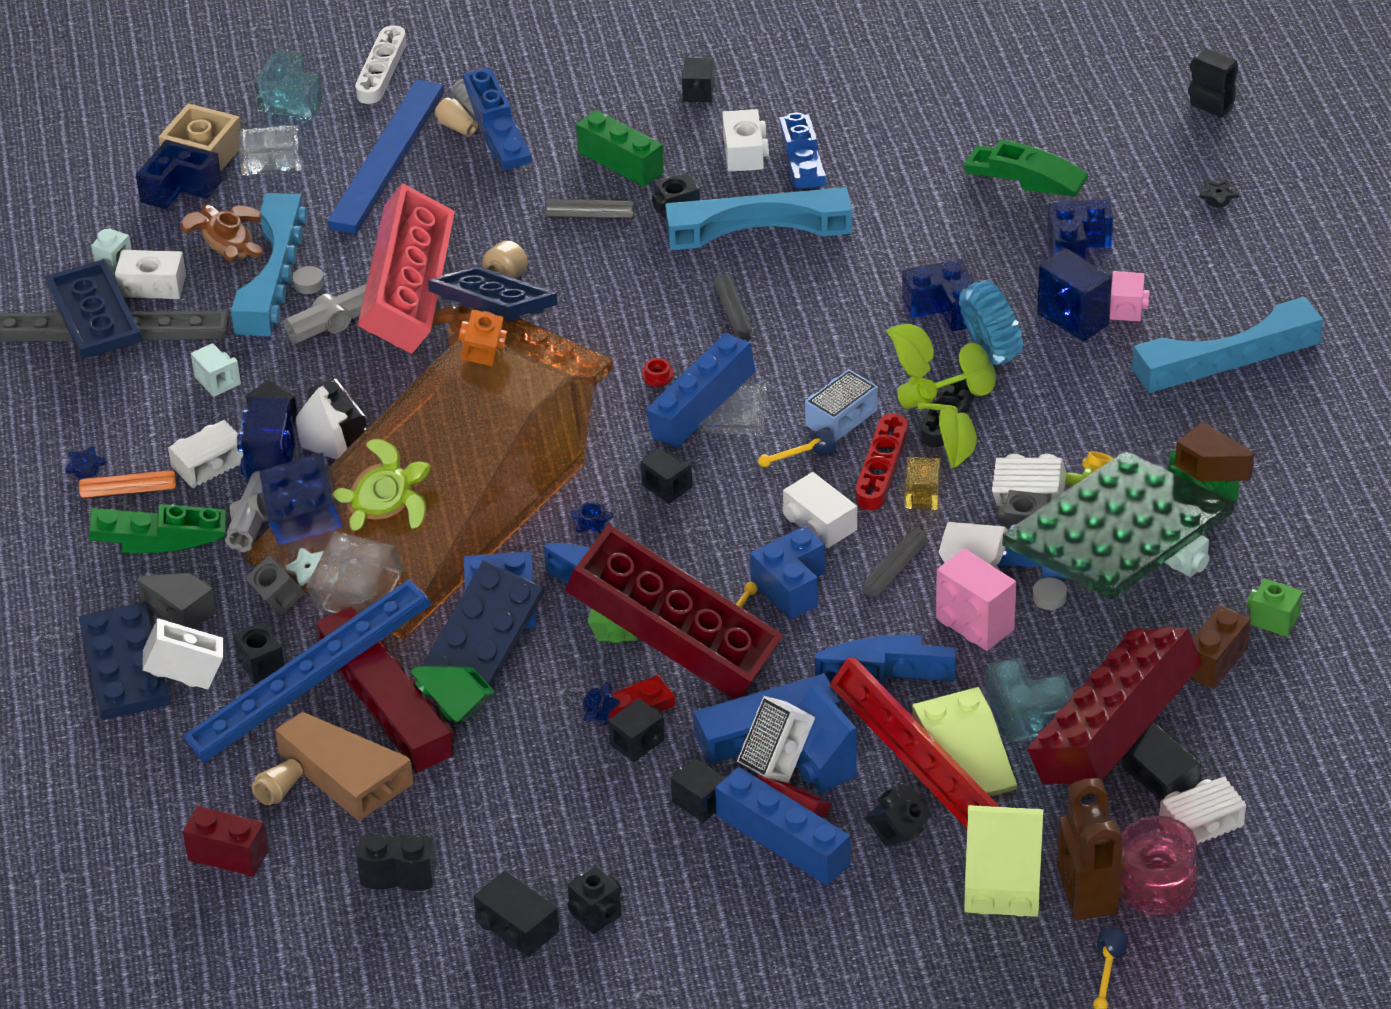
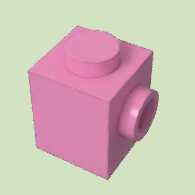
M1113 271L1109 319L1141 322L1142 309H1148L1150 290H1143L1145 273Z

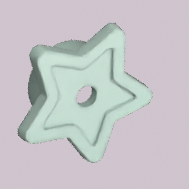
M300 548L297 560L286 565V571L297 575L299 586H303L305 583L316 582L321 577L326 576L322 564L327 557V553L320 551L311 554L306 549Z

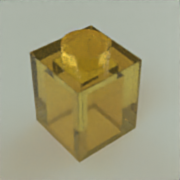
M907 457L905 508L938 510L941 458Z

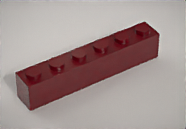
M353 606L316 622L318 642L358 615ZM383 639L338 669V672L398 751L411 760V766L415 773L453 757L451 741L455 738L451 726L447 721L442 722L431 700H425L422 697L420 689L415 684V680L413 678L408 679L400 660L397 657H391Z

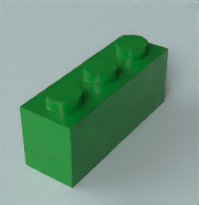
M598 110L593 111L576 123L578 152L643 187L664 173L663 144Z

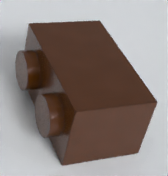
M1220 605L1192 638L1203 663L1190 679L1214 689L1248 648L1251 618Z

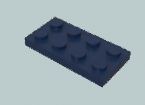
M104 259L45 276L47 288L81 359L142 342L141 332Z
M479 266L428 279L429 292L440 295L444 300L460 302L464 307H474L480 309L481 312L487 311L494 315L502 316L504 321H516L520 319V316L528 313L540 314L545 312V308L557 305L556 292Z
M483 560L422 666L473 667L492 686L545 593L543 587Z
M145 602L78 616L102 720L171 705L165 677H157L150 672L143 671V649L152 631Z

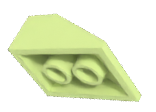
M979 687L912 704V717L990 797L1017 790V783L995 719Z
M968 805L964 912L1038 917L1043 809Z

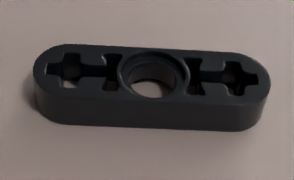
M964 379L944 386L935 399L934 404L956 406L958 413L966 414L974 401V395L968 388L967 380ZM929 409L920 424V440L929 447H941L944 445L941 431L937 429L940 410Z

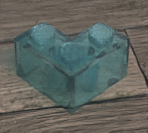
M275 49L254 82L258 111L312 120L323 103L319 74L305 72L303 53Z
M1020 657L986 665V695L1008 742L1037 736L1053 720L1056 712L1062 709L1073 697L1074 691L1065 674L1031 681Z

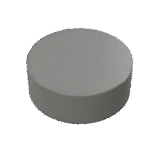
M305 266L293 273L294 289L299 293L313 294L320 291L324 286L323 272L317 267Z
M1048 577L1040 579L1034 584L1033 601L1038 607L1046 610H1055L1066 603L1067 587L1061 580Z

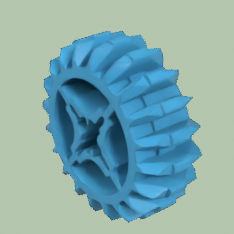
M989 280L977 281L968 285V288L960 293L959 305L964 323L973 339V343L983 347L989 355L992 364L999 365L1013 360L1014 357L1022 352L1023 339L1021 338L1022 332L1018 326L1019 322L1015 318V312L1012 311L1010 303L1005 299L1004 293L999 291L998 286Z

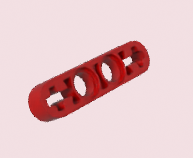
M886 414L878 422L856 484V503L862 509H879L885 503L908 436V421L900 414ZM892 429H894L893 436L889 435ZM880 448H891L894 451L891 453H881L878 450ZM875 469L884 470L886 473L882 475H874L870 473V471ZM870 487L875 488V491H873L872 494L869 495Z

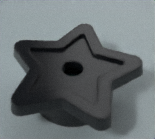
M1228 179L1218 183L1205 180V190L1199 195L1200 199H1206V202L1213 207H1224L1230 203V199L1239 197V193L1230 188V180Z

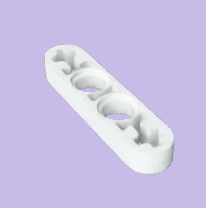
M387 26L380 31L355 85L357 99L361 103H376L383 97L406 47V34L402 27ZM374 72H383V73H379V74H371V73H374Z

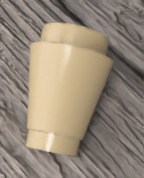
M445 98L437 105L435 117L438 118L440 124L466 137H470L476 132L478 123L458 100Z
M288 759L277 766L259 773L252 784V791L256 799L264 805L280 803L303 775L301 765L294 759Z

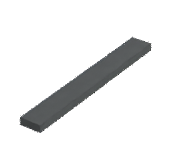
M229 311L131 312L141 332L142 340L227 338L230 320ZM59 312L0 313V342L73 341Z

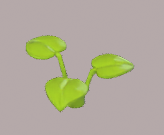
M901 324L891 327L886 332L894 343L902 367L912 377L908 379V383L899 386L897 392L899 402L905 409L918 407L919 410H941L939 425L951 468L957 467L976 448L977 437L973 423L967 414L958 413L956 406L930 402L936 396L938 388L964 379L967 380L968 388L973 395L983 396L989 394L996 383V372L993 364L990 362V357L979 344L968 343L960 349L959 363L964 373L934 383L932 380L923 378L931 369L928 362L934 357V349L926 332L912 324Z

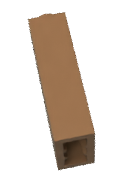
M301 712L275 729L279 754L286 760H296L303 769V775L358 821L414 784L411 760L408 757L305 712Z

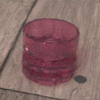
M1166 816L1140 818L1129 824L1121 833L1123 841L1122 853L1126 866L1125 874L1120 876L1124 888V901L1133 909L1150 915L1172 914L1187 907L1196 896L1197 840L1193 831L1183 822Z

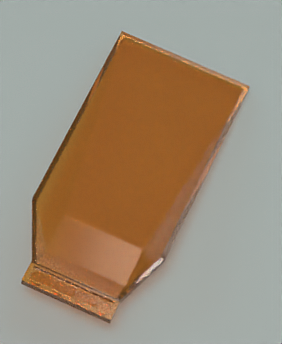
M523 319L516 321L503 320L501 330L507 331L503 350L497 349L493 366L462 360L461 354L464 341L457 340L253 544L252 549L245 552L247 562L257 566L266 557L271 555L286 571V565L297 560L300 548L306 549L311 554L325 551L327 557L322 566L326 576L321 577L316 582L305 583L300 587L304 591L343 610L353 606L358 614L408 579H411L428 597L431 605L391 633L405 640L465 581L464 556L493 554L585 464L584 458L594 387L613 369V359ZM381 439L395 446L400 455V467L402 469L418 461L431 465L428 476L420 483L413 484V490L419 493L426 502V515L420 527L416 529L410 527L409 513L405 506L392 517L385 519L367 518L360 530L353 531L351 529L350 518L353 513L348 509V503H341L333 496L332 490L339 488L351 489L357 477L365 469L375 464H382L381 459L367 447L366 444L370 440ZM287 572L298 584L297 575Z

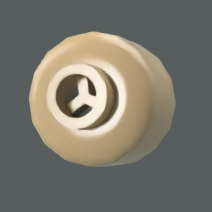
M506 240L490 248L482 259V268L515 279L524 274L528 265L524 250L517 243Z

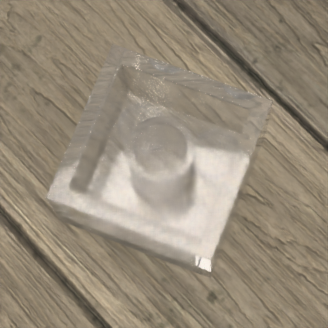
M333 532L306 587L317 609L337 613L353 606L359 614L394 589L404 567L394 545Z

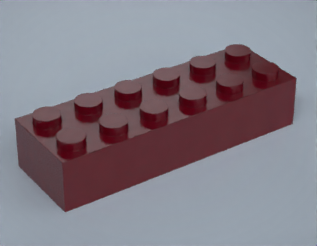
M610 524L606 526L574 568L565 592L733 699L746 695L772 658L783 637V634Z
M1169 626L1156 630L1136 628L1125 634L1122 642L1107 655L1106 660L1098 669L1090 674V678L1080 689L1073 693V697L1068 703L1056 712L1053 720L1037 734V738L1027 748L1043 785L1072 784L1091 778L1104 780L1202 665L1203 662L1188 628L1172 629Z

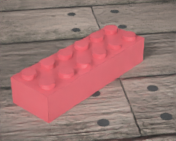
M403 183L398 187L384 205L357 326L413 354L431 331L438 295L428 291V279L442 276L455 211Z

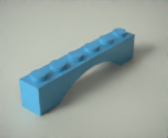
M847 187L665 204L666 228L670 250L700 248L724 234L741 229L764 226L796 228L819 236L852 234V208Z
M265 193L260 217L263 236L271 244L273 252L261 273L236 292L231 309L234 335L272 336L274 325L280 322V304L285 303L286 284H290L292 277L291 264H296V246L302 243V225H306L308 221V209L303 207L301 194Z
M1301 297L1277 304L1271 314L1261 323L1231 337L1208 341H1181L1159 338L1133 346L1132 371L1147 392L1152 393L1320 344L1323 318L1306 297Z

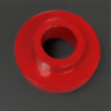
M662 358L648 360L642 369V379L650 386H664L670 383L674 377L673 368L667 360Z

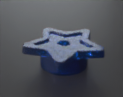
M93 446L83 452H68L70 463L65 468V473H74L76 477L81 479L91 478L98 473L100 466L107 464L105 458L96 455V450Z
M586 502L578 510L571 511V516L577 521L575 529L578 533L587 530L602 533L604 523L612 519L614 515L613 512L604 511V507L597 502Z
M605 682L601 689L593 688L586 693L583 700L584 721L590 722L596 719L601 725H607L610 711L620 704V700L612 696L610 683Z

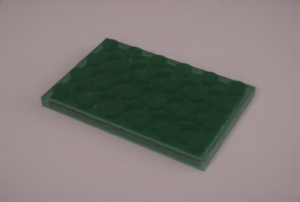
M1124 451L1005 532L1002 545L1112 600L1231 515L1234 502L1220 496L1216 492L1200 487L1188 479H1183L1168 472L1160 466L1138 458L1135 454Z

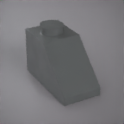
M190 573L143 575L137 579L141 602H145L147 608L168 622L194 629L216 613L215 592L208 582L201 581Z

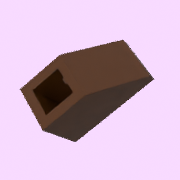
M1204 422L1177 441L1175 466L1199 481H1248L1252 478L1254 452Z

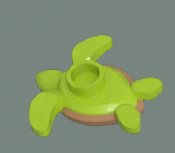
M381 439L370 440L366 445L381 459L382 464H375L365 469L357 477L351 489L339 488L333 493V496L339 502L348 503V509L353 513L350 518L351 529L353 531L360 530L367 518L385 519L392 517L405 506L409 513L410 527L412 529L420 527L426 515V502L419 493L413 490V484L420 483L428 476L431 465L418 461L402 469L400 467V455L395 446Z

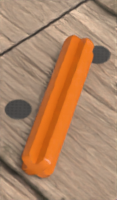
M173 470L86 478L79 480L78 488L81 498L173 490L176 488V475Z

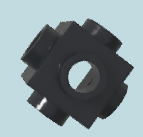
M911 786L900 790L891 788L885 791L877 799L879 804L865 819L886 847L910 841L917 837L924 830L922 825L932 814L924 805L923 798Z
M595 866L585 874L578 875L568 884L569 902L567 905L570 914L592 934H595L622 916L621 887L613 876H607Z

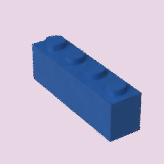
M724 333L646 409L652 438L678 448L756 371L750 342Z
M825 673L693 711L694 736L708 764L740 755L743 743L747 738L764 696L786 701L797 707L810 688L818 685L840 709V700L835 691L829 686L830 682Z
M738 767L715 787L716 816L825 885L828 886L851 864L849 834L744 769Z

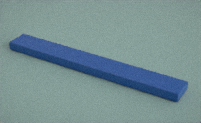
M415 80L327 220L328 229L357 234L443 95V84Z
M408 579L184 734L183 738L186 744L205 763L431 605L428 597L411 579Z

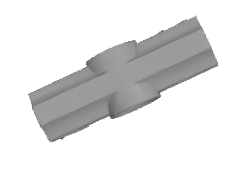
M367 284L337 297L331 294H323L313 302L311 308L283 320L284 329L290 341L296 344L326 330L333 334L344 331L351 319L360 316Z
M263 470L252 473L242 498L232 502L230 505L232 521L225 538V542L230 549H237L242 553L251 550L262 523L274 517L272 500L279 481L273 473H266Z

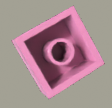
M965 548L937 569L936 618L943 625L952 628L963 635L969 642L975 643L986 651L1014 631L1016 581Z

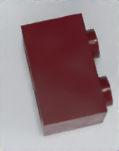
M197 806L182 831L189 861L254 877L268 853L265 827L262 821Z

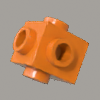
M471 310L469 322L462 321L458 340L464 341L461 359L493 366L497 349L503 350L507 331L501 330L504 317L487 311Z

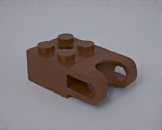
M1097 778L1080 780L1070 785L1068 790L1067 816L1059 817L1056 866L1074 921L1118 914L1119 899L1124 897V888L1120 877L1121 874L1126 872L1122 853L1123 841L1117 822L1110 820L1108 797L1103 782ZM1089 793L1094 794V804L1082 805L1080 803V800Z

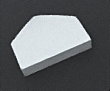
M321 386L314 392L296 417L301 448L341 460L348 456L349 452L339 423L345 421L348 416L345 413L336 411L331 406V400L327 398L329 393L324 386Z
M948 522L941 541L939 554L944 563H946L965 548L1000 571L997 564L1000 563L1011 533L1003 526Z

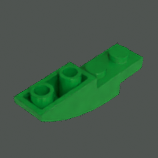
M1001 139L995 148L976 145L964 163L966 174L1018 180L1022 190L1072 197L1078 195L1089 178L1087 172L1059 156L1033 146Z
M159 504L158 513L91 508L89 541L121 543V553H157L194 548L225 537L226 509Z

